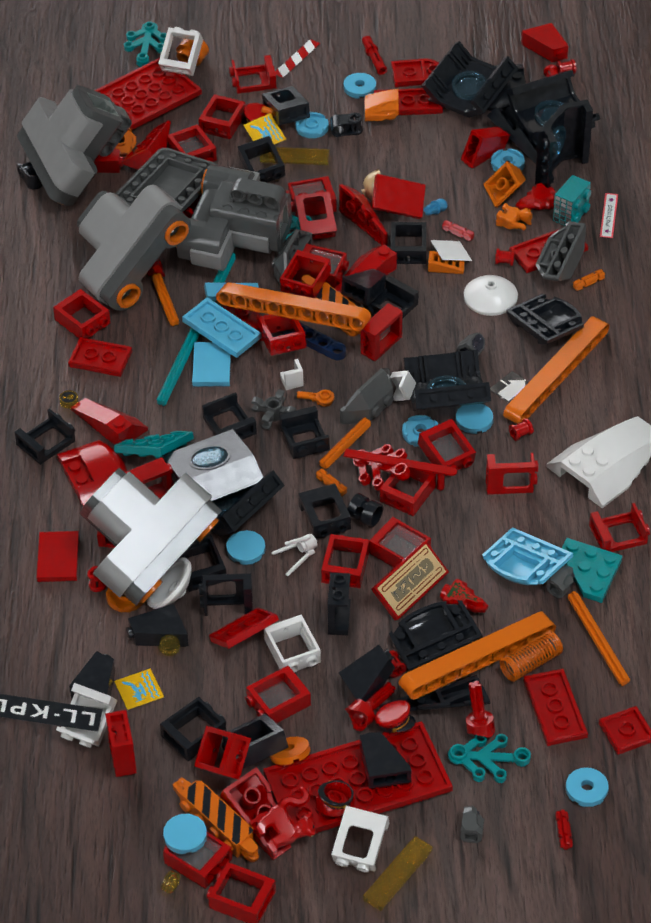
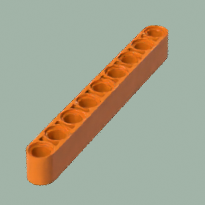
M231 282L225 283L216 294V300L224 306L352 331H361L371 319V313L362 307Z
M594 316L590 317L584 324V328L579 329L506 406L503 417L516 424L521 423L525 418L528 419L606 336L610 325Z
M537 612L405 673L398 683L411 699L420 698L499 661L547 631L555 632L556 625L544 612Z

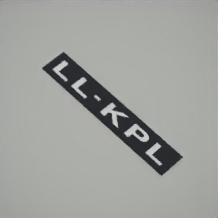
M0 694V717L96 732L99 730L103 709Z

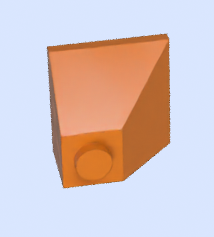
M506 161L483 185L494 206L498 208L526 181V178L520 168Z

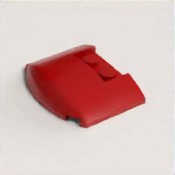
M100 440L56 454L83 507L89 498L118 468L127 472L126 466L118 453H115L112 447Z

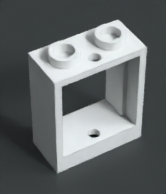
M168 27L158 63L161 70L193 76L203 42L201 34L196 30L186 31L180 27ZM173 37L194 40L188 63L168 59Z
M302 614L272 624L264 629V640L279 669L289 665L295 673L303 668L321 663V650ZM301 635L309 651L284 660L276 643Z

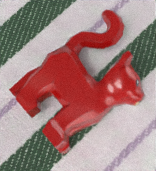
M303 786L299 788L302 795L301 798L292 796L282 798L269 811L259 814L249 822L255 832L258 831L260 837L264 836L269 828H272L276 834L267 844V850L272 857L278 854L280 847L292 844L299 837H313L316 834L312 811L302 816L294 824L286 810L288 805L300 807L309 802L310 793Z

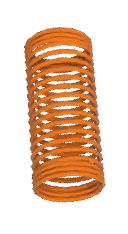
M547 631L504 658H501L500 668L508 680L515 682L529 672H532V670H535V668L552 660L555 656L562 654V642L554 632ZM549 639L553 642V644H554L556 650L554 649V647H553L552 643L549 641Z

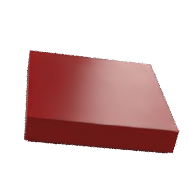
M637 706L599 719V725L617 755L651 743V728Z

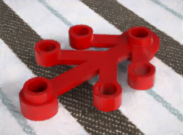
M385 444L381 448L369 452L403 459L407 458V453L404 449L400 448L394 452L390 444ZM353 459V464L359 467L360 476L358 480L363 486L370 484L372 478L367 473V465L372 467V485L376 490H380L385 483L381 478L380 470L392 473L397 479L402 481L407 480L410 476V469L405 463L393 466Z

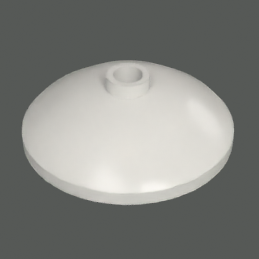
M485 275L475 278L467 284L464 290L466 305L474 312L487 316L506 313V310L514 307L518 300V292L513 283L496 275Z
M179 558L160 579L163 583L147 599V604L151 608L159 609L168 606L184 596L192 572L191 562L187 558Z

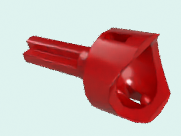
M479 681L470 682L469 691L472 713L465 719L467 734L490 738L495 733L493 714L484 709L482 686Z
M387 682L367 701L356 699L345 708L355 730L363 731L375 720L374 710L395 692V686Z

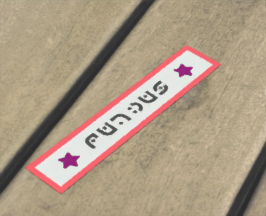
M605 193L600 237L613 238L618 194Z

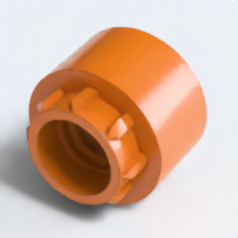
M183 39L176 49L178 61L188 63L194 40ZM204 40L196 66L200 65L209 53L208 45Z

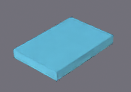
M194 342L192 385L230 386L231 354L213 342Z

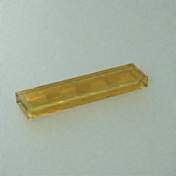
M276 147L283 163L328 165L329 149ZM271 152L260 156V162L276 163Z
M414 836L363 895V900L381 911L433 851V847Z

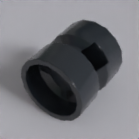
M357 493L348 506V512L352 518L356 520L361 519L362 523L370 527H374L379 522L384 510L383 504L375 500L370 501L369 497L361 493Z

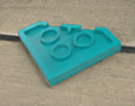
M173 431L170 434L161 436L159 434L144 436V439L134 441L133 439H127L114 445L115 453H123L124 456L138 454L139 457L154 455V458L163 457L162 455L175 451L180 446L187 445V442L193 440L194 436L193 432Z
M566 538L562 549L572 552L574 555L566 563L567 566L573 567L575 575L573 581L579 586L580 593L584 598L602 603L618 571L623 556Z

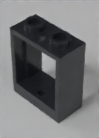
M270 136L238 146L239 158L244 169L259 172L261 182H269L285 176V165ZM271 152L276 165L254 171L249 159Z
M391 222V250L397 253V264H426V222ZM395 237H422V246H395Z
M211 534L205 536L200 543L196 540L180 557L189 558L209 552L214 566L191 572L190 582L187 587L189 592L199 589V583H203V575L226 574V567ZM209 582L207 585L209 587L222 582Z
M197 697L160 723L161 736L187 761L198 755L203 735L191 743L178 729L200 715L212 727L226 731L227 722L221 714H217L207 701L204 702L200 697Z
M266 713L228 731L251 738L243 765L244 769L289 748L284 730ZM225 736L222 737L224 743L221 744L223 751L225 750L226 743L228 740V737Z

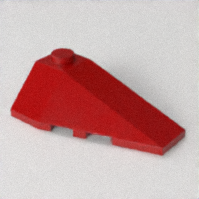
M170 120L156 126L145 137V140L136 145L137 149L134 153L130 151L125 156L122 164L139 170L159 149L166 148L168 142L167 135H169L171 125Z
M340 184L339 211L378 243L387 246V231L367 198L356 189Z
M385 244L372 248L361 255L344 276L373 268L388 275L397 269V253ZM342 281L334 288L336 291L341 292Z
M87 398L82 399L71 407L74 413L113 445L127 439L134 440L148 431V427L136 417Z
M257 767L222 790L219 796L248 824L256 816L269 811L276 805L271 794V787ZM272 828L267 829L266 834L262 837L259 836L258 831L255 832L253 830L254 840L273 860L291 849L290 844L280 847L278 854L272 857L267 850V844L276 836Z

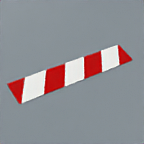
M310 39L275 71L276 75L283 78L320 43Z

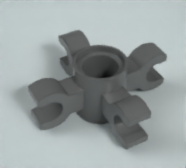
M278 389L275 397H269L266 401L259 397H254L251 401L254 404L252 411L265 412L262 417L264 422L262 428L269 430L272 422L280 420L279 414L296 410L293 406H282L286 397H283L285 390Z

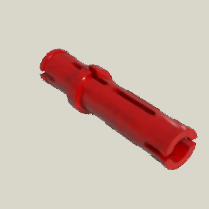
M370 36L363 37L362 44L365 47V52L370 56L379 75L385 74L387 67L378 52L377 45L373 43Z

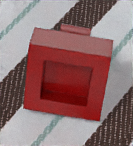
M159 258L147 272L148 276H152L155 273H160L162 277L165 276L163 265Z

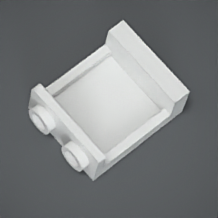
M74 683L71 690L75 693L71 701L72 705L103 709L99 730L96 732L57 726L56 731L62 733L60 737L70 741L76 738L80 740L79 744L91 748L92 745L99 747L107 728L105 713L113 712L117 700L109 695Z

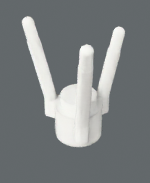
M307 534L285 542L287 546L273 551L272 555L298 547L302 553L306 552L286 573V576H289L309 556L315 554L314 549L318 546L317 540L312 534Z

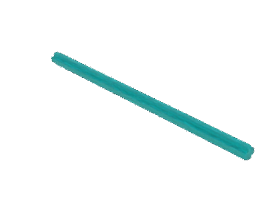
M232 253L225 270H218L213 283L225 282L235 262V253ZM190 328L156 399L158 405L165 406L194 347V342L197 341L200 335L193 328Z

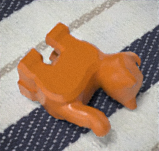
M504 203L502 206L504 212L499 210L496 215V226H503L506 229L526 230L525 224L518 223L520 220L527 225H532L533 214L528 208L520 210Z

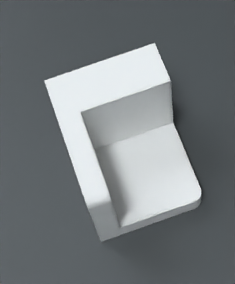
M294 359L293 370L280 372V378L285 390L304 386L303 369L298 359Z
M409 371L392 372L391 379L397 387L393 395L394 401L410 400L416 385Z

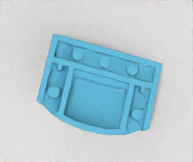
M513 527L482 554L483 559L486 560L488 566L494 572L509 581L521 585L544 584L574 556L572 552Z

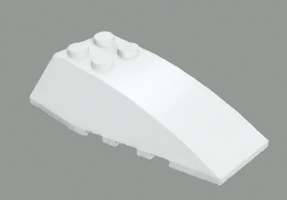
M638 416L571 445L548 462L546 467L559 477L566 472L570 473L589 488L588 499L599 507L604 508L629 489L634 478L638 477L640 470L649 462L651 457V425Z

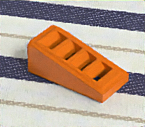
M429 251L428 272L464 274L465 261L442 260L438 252Z

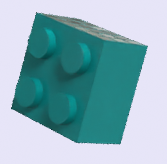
M574 175L566 181L555 194L553 221L564 226L569 221H580L581 216L587 213L590 208L591 182Z

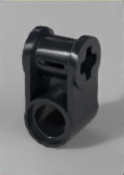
M360 113L332 116L330 119L332 134L336 137L361 134L363 132L361 125L362 115Z
M31 162L18 163L16 165L19 176L24 180L29 189L36 190L42 187V183Z

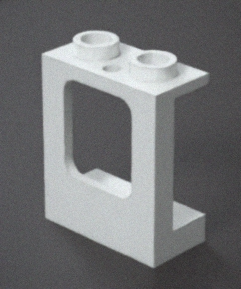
M346 806L331 854L333 861H336L335 863L342 867L351 865L362 872L368 873L369 870L375 872V863L383 835L389 826L388 816ZM351 826L371 830L374 833L366 858H359L342 852L348 829Z

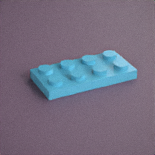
M208 297L182 317V322L236 358L261 339L259 331Z

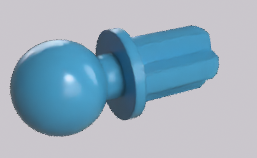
M439 198L424 207L423 211L427 216L431 214L436 215L445 211L448 204L446 200Z

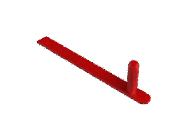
M347 448L343 457L393 466L405 463L409 469L437 473V489L439 491L445 488V475L454 476L457 474V469L454 467Z

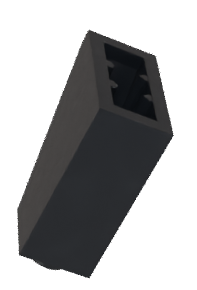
M373 268L342 277L341 294L364 305H369L385 291L386 274Z
M174 604L128 618L129 627H126L129 639L133 638L136 646H162L161 642L165 637H174L178 642L177 647L189 646L188 633ZM165 642L164 646L171 647V643Z
M377 645L341 670L339 674L356 699L367 701L383 687L394 671L395 667L391 662L394 658L388 649L383 651L381 646Z
M96 651L69 685L71 698L73 699L75 694L71 691L74 683L111 696L115 676L114 659L108 654Z
M369 732L360 735V751L369 789L411 782V766L381 732Z

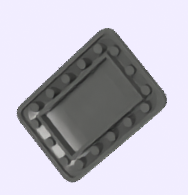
M161 148L115 194L122 197L131 206L145 187L157 185L183 207L180 210L183 212L202 193L201 183L205 170L211 164L216 163L170 148Z

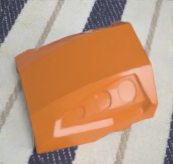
M398 89L380 91L365 96V121L393 120L399 116Z

